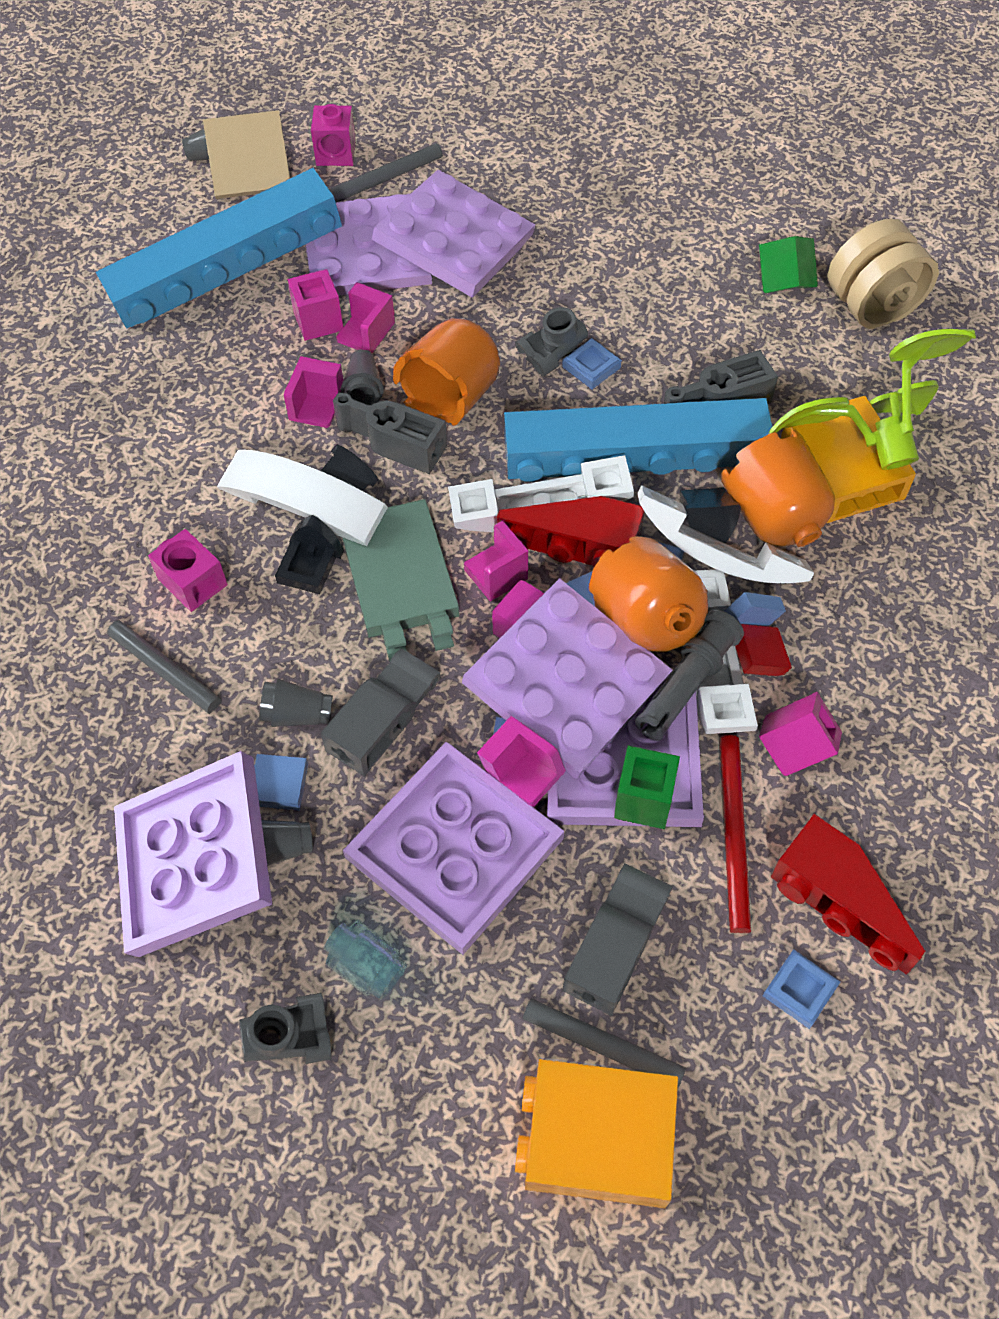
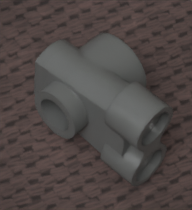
M565 307L554 308L547 312L542 322L543 329L536 333L530 331L515 342L518 352L526 354L527 357L525 359L533 365L542 377L559 367L558 361L575 351L577 345L588 337L586 326L575 316L572 310Z
M322 993L296 997L295 1005L284 1008L278 1005H266L256 1010L252 1016L239 1019L244 1062L303 1057L305 1064L331 1060V1045L326 1025ZM274 1030L279 1034L280 1042L275 1045H266L260 1042L258 1038L262 1032Z

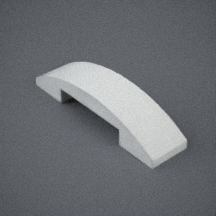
M238 450L217 485L218 489L254 504L260 500L305 518L314 515L323 521L335 535L364 546L368 545L388 508L380 500L331 475L280 456L254 450Z
M624 455L581 463L582 474L495 490L492 479L449 486L454 526L457 529L494 532V525L497 524V515L499 510L597 496L625 502L634 497V489L626 457Z
M642 485L637 493L639 503L647 516L672 543L696 560L714 569L740 578L768 583L808 582L814 575L813 570L804 559L766 542L758 557L755 558L683 525L682 523L687 516L683 504Z
M717 569L695 571L708 591V612L711 610L724 611L731 605L724 572ZM731 646L723 657V666L720 671L712 676H706L696 690L697 712L706 734L757 730L758 725L749 684H743L736 648Z

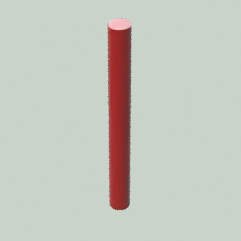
M727 735L720 738L729 927L730 933H750L751 916L740 739L734 735Z

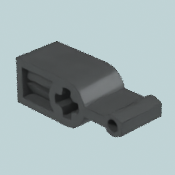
M757 350L704 368L700 373L699 382L684 387H670L665 392L664 404L766 398L767 404L772 403L778 375L761 350Z
M338 393L333 399L337 427L343 432L353 431L368 437L371 449L380 456L430 474L447 448L445 420L388 400L379 401L369 406L353 400L347 393Z
M404 649L398 650L379 676L366 680L321 732L325 751L365 777L412 720L418 704L438 684L441 679L440 672Z
M624 863L606 901L600 907L564 978L563 992L612 1016L673 886Z

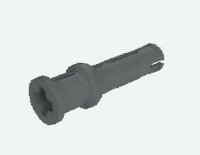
M720 610L707 612L702 629L695 638H692L682 646V660L644 711L636 718L635 725L638 729L642 728L645 723H648L641 732L643 735L652 740H662L666 731L705 677L712 676L720 671L723 666L724 655L731 646L738 645L744 636L741 624L733 616Z

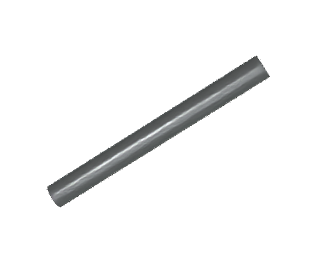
M435 143L331 187L329 190L333 194L335 202L342 201L442 158L441 147L438 143Z

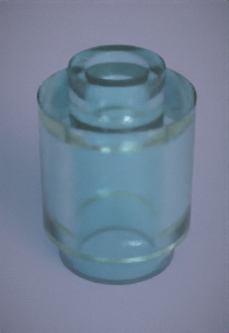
M360 920L355 921L350 926L346 923L340 924L330 935L324 946V949L329 953L325 961L329 968L365 996H369L372 993L380 1000L387 996L407 968V963L399 958L400 951Z

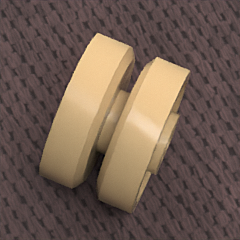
M883 219L871 223L855 233L839 249L831 261L827 277L830 287L842 301L847 303L849 311L858 323L867 329H874L903 319L923 303L935 286L939 269L938 263L925 248L918 244L917 238L906 225L898 219Z

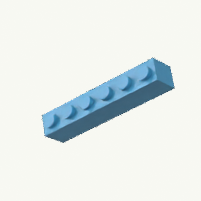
M311 168L96 271V274L127 329L147 322L342 227L333 194L316 170Z
M767 399L504 412L508 479H520L525 482H534L542 477L574 476L582 474L581 463L624 455L629 473L651 471L654 474L663 475L673 470L696 469L699 472H710L720 467H736L740 463L736 454L754 441L768 435L773 427Z

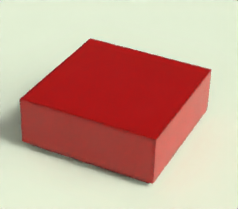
M741 624L744 636L735 648L744 674L781 676L792 669L778 627Z

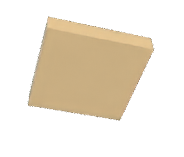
M279 110L203 119L216 199L259 194L290 179Z

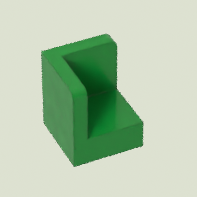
M793 236L759 244L762 285L765 293L793 288H816L818 286L814 238Z
M627 746L614 818L665 830L680 756Z

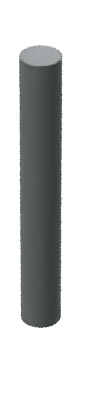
M117 620L109 626L107 630L108 636L205 712L210 714L221 704V698L123 622Z
M532 998L524 1012L523 1020L636 1071L678 1076L677 1089H679L686 1071L684 1066Z

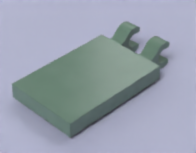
M425 499L388 507L367 546L342 537L368 638L379 635L383 636L389 662H391L394 654L401 648L406 651V640L403 630L425 624L429 626L436 651L454 647L450 619L459 617V606Z

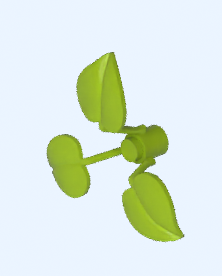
M973 329L927 331L907 338L891 350L889 354L890 361H903L902 388L897 392L886 393L869 401L876 413L892 412L891 417L875 423L877 431H871L853 405H849L847 397H834L810 401L792 409L773 425L769 434L777 433L779 430L789 427L820 423L836 419L840 416H848L852 418L864 435L867 447L876 445L882 470H891L918 461L919 457L912 434L914 429L911 414H922L935 396L939 386L935 380L911 384V369L919 360H927L949 354L965 345L972 338L976 339L975 331Z

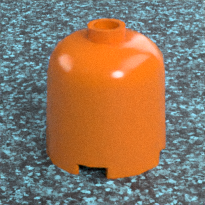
M451 318L436 325L398 359L393 367V381L396 385L399 382L401 383L402 389L408 396L404 401L407 407L445 420L447 423L455 426L465 417L499 375L500 356L498 348L490 334L480 325L470 320Z
M792 430L789 435L790 437L780 439L776 432L770 433L739 451L736 457L740 463L732 471L724 469L721 473V482L731 498L740 504L743 517L761 541L773 546L796 544L798 547H803L811 544L821 536V529L833 514L835 495L808 444L797 430Z
M632 537L629 539L631 543L622 545L614 552L610 549L604 552L593 568L589 591L594 595L595 607L617 624L632 642L649 651L667 652L684 646L697 635L705 622L709 604L708 591L699 575L668 548L656 540L647 537Z

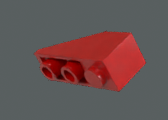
M597 496L499 510L497 515V523L503 521L527 550L548 554L558 562L568 563L573 560L595 567L603 553L608 549L614 552L622 545L631 543L629 541L630 538L640 537L645 511L640 505Z
M813 814L778 860L771 878L778 882L777 887L786 898L797 904H804L806 902L823 915V922L833 932L843 937L852 935L869 948V955L879 965L892 971L899 969L907 975L926 952L860 845L816 814Z

